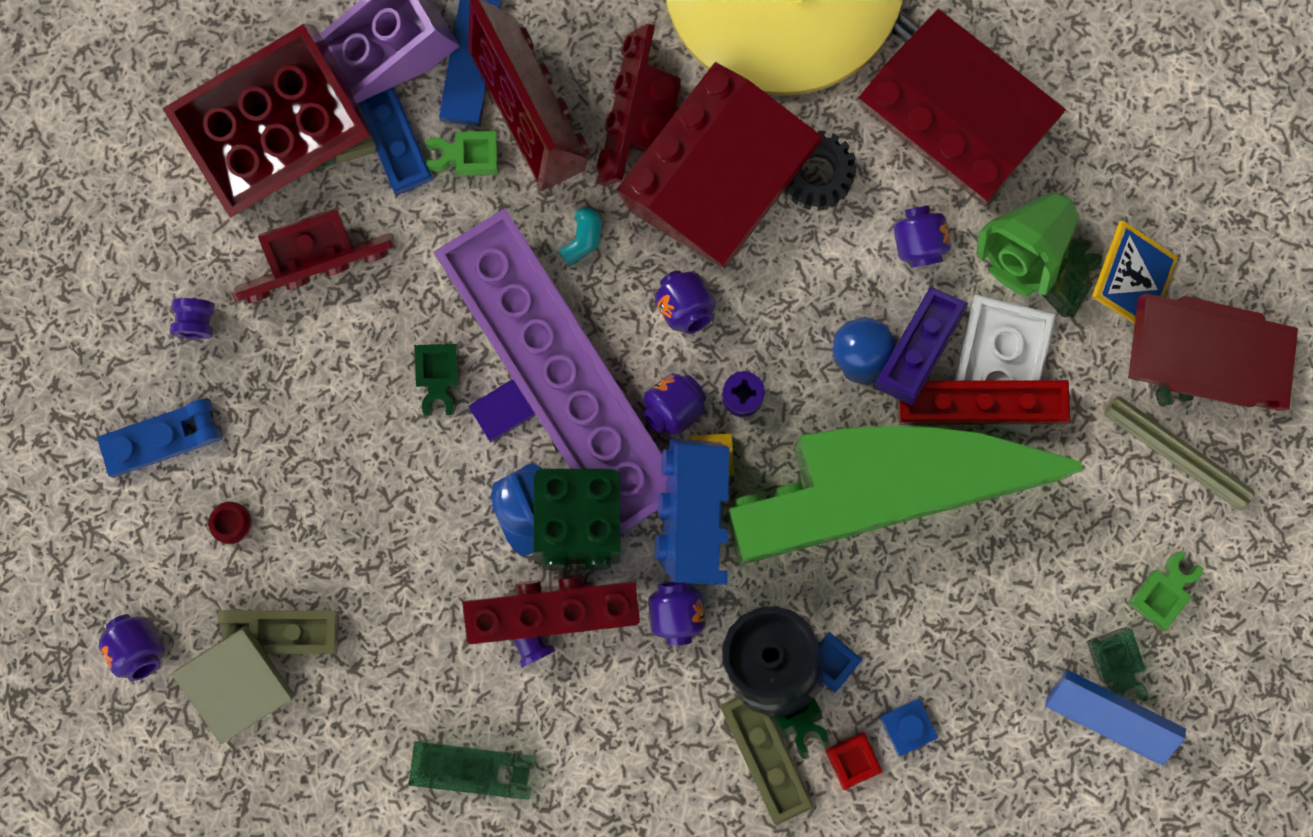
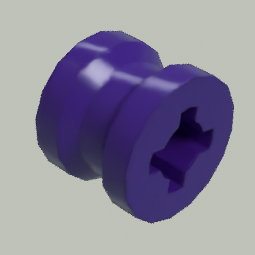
M195 298L173 299L171 310L175 313V321L170 325L169 334L184 339L212 338L213 328L209 325V319L214 313L215 304L207 300Z
M741 371L731 375L726 380L722 392V401L726 410L738 417H749L755 414L761 407L765 396L764 384L758 376L751 372Z

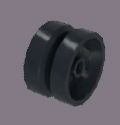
M778 606L758 607L741 615L728 629L722 645V664L738 698L752 711L769 717L788 716L805 708L818 694L824 678L822 654L809 623L795 611Z

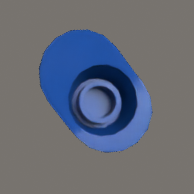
M527 464L493 483L491 492L493 510L506 540L512 549L522 557L533 554L534 474L537 470L543 469L536 464Z

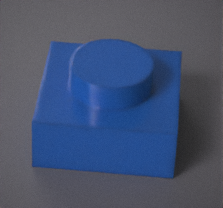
M916 698L879 716L899 757L938 739L920 698Z

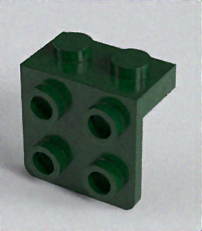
M539 469L535 472L534 564H543V569L552 571L568 569V564H585V568L589 570H607L611 568V564H619L620 475L617 470Z

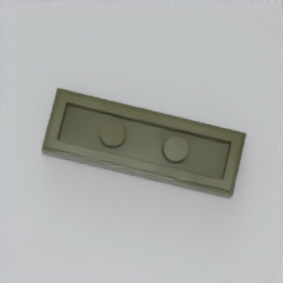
M738 697L719 705L774 825L776 826L814 808L773 717L752 711Z

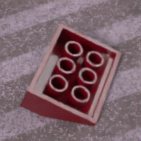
M469 0L468 52L540 190L548 189L585 171L588 160L587 156L590 155L587 142L580 132L574 133L569 123L571 114L568 106L562 97L556 99L550 87L552 85L550 72L544 62L538 63L531 51L534 49L533 41L524 26L519 28L513 15L484 0Z
M939 8L892 56L858 97L860 107L985 207L1067 110Z
M312 24L300 25L162 108L230 218L371 136L336 60L317 28Z
M714 62L616 190L628 210L635 216L725 269L823 138L818 132L750 80Z

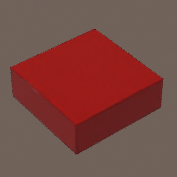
M865 732L852 736L825 750L843 790L883 773Z

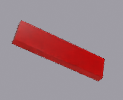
M1069 380L927 381L914 406L898 399L899 425L1068 424L1071 422Z

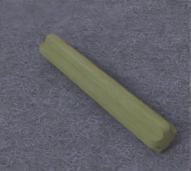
M1118 396L1107 406L1104 413L1107 418L1236 509L1245 508L1253 499L1255 492L1252 488L1124 398Z

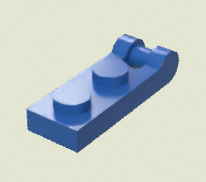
M210 399L196 400L185 407L98 436L97 441L108 476L115 478L221 441L222 436L219 426H214L210 415L214 412ZM194 420L198 431L188 436L185 423Z

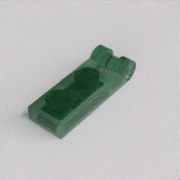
M414 741L408 786L529 800L532 786L528 785L530 769L535 767L536 755ZM500 765L513 767L511 783L498 782Z

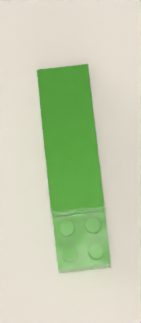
M904 426L832 430L801 435L794 446L805 489H803L802 482L778 488L777 493H774L772 498L761 500L760 493L738 498L735 500L733 508L729 509L726 519L740 566L1061 481L1082 471L1083 467L1081 461L976 432Z

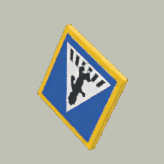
M1119 221L1092 298L1135 324L1138 296L1148 293L1164 297L1178 257L1125 221Z

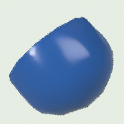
M861 317L845 322L835 333L832 352L834 360L844 373L845 378L852 382L870 385L876 383L894 351L896 343L894 336L884 323L868 317Z

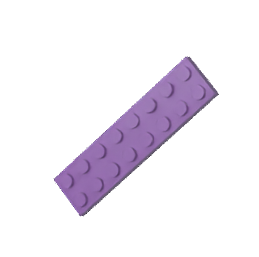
M506 208L435 250L434 255L568 467L570 469H615L620 475V534L657 511L660 492H666L667 476L662 475L661 471L662 454Z

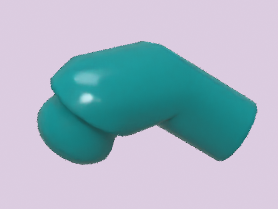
M582 207L576 212L574 220L577 222L576 238L558 250V253L568 267L596 250L600 245L603 222L600 214L590 207Z

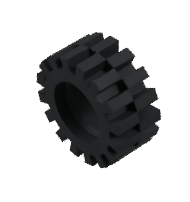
M820 130L818 133L822 136L823 140L809 159L819 157L827 160L833 168V178L826 184L814 185L804 178L801 168L784 190L786 195L790 193L792 196L791 201L796 205L798 202L804 204L803 208L810 210L811 206H815L817 211L825 210V207L828 205L832 208L838 205L840 199L844 200L853 184L857 166H854L856 159L854 152L850 154L848 152L849 144L846 141L840 144L838 142L839 136L834 133L831 138L825 137L826 131Z

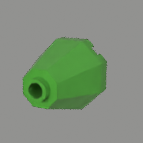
M1057 193L1043 195L989 221L979 232L976 253L982 262L988 257L992 263V266L988 269L989 273L1004 286L1021 296H1030L1035 290H1039L1038 295H1046L1056 284L1077 227L1079 214L1074 203L1069 198Z

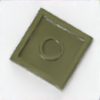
M247 625L177 668L171 674L220 744H223L285 705L295 696Z

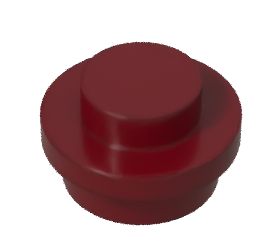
M221 503L213 509L209 516V531L221 543H239L248 536L251 530V514L246 507L239 503Z

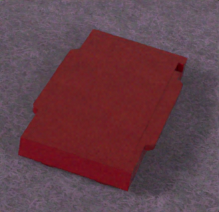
M1146 293L1138 296L1128 379L1165 386L1172 392L1246 408L1257 406L1276 411L1289 410L1298 328L1266 321L1262 313L1188 296L1174 300Z

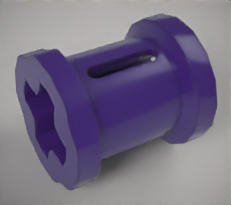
M545 636L513 640L521 656L519 661L521 667H525L556 651L553 645L548 644Z

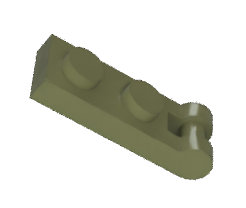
M219 610L218 624H223L222 640L239 630L240 624H249V630L266 654H338L339 611Z

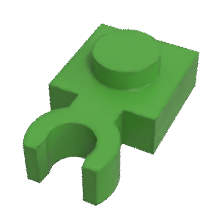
M496 131L455 132V143L448 144L444 139L437 137L427 140L429 150H441L443 152L440 159L427 160V167L432 172H443L451 165H456L457 176L499 175L498 135Z
M1182 551L1172 554L1167 559L1165 575L1159 570H1153L1127 603L1161 631L1169 628L1192 596L1182 589L1184 585L1197 581L1203 573V568L1200 565L1194 566L1187 575L1179 570V562L1185 556Z

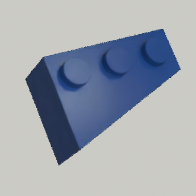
M670 439L669 450H663L661 461L662 475L667 476L666 492H660L658 499L659 518H664L663 533L662 535H657L655 539V560L660 561L661 567L676 583L728 585V571L719 570L720 544L728 543V529H722L724 503L729 502V447L715 441Z

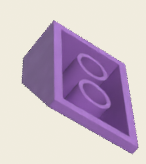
M360 0L320 33L336 60L356 103L430 71L460 47L433 0Z

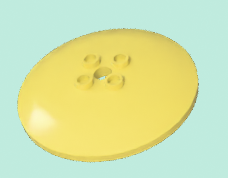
M666 0L672 24L680 40L694 58L707 70L711 68L714 62H717L747 78L768 95L791 96L829 88L861 70L874 58L889 38L897 21L902 0Z

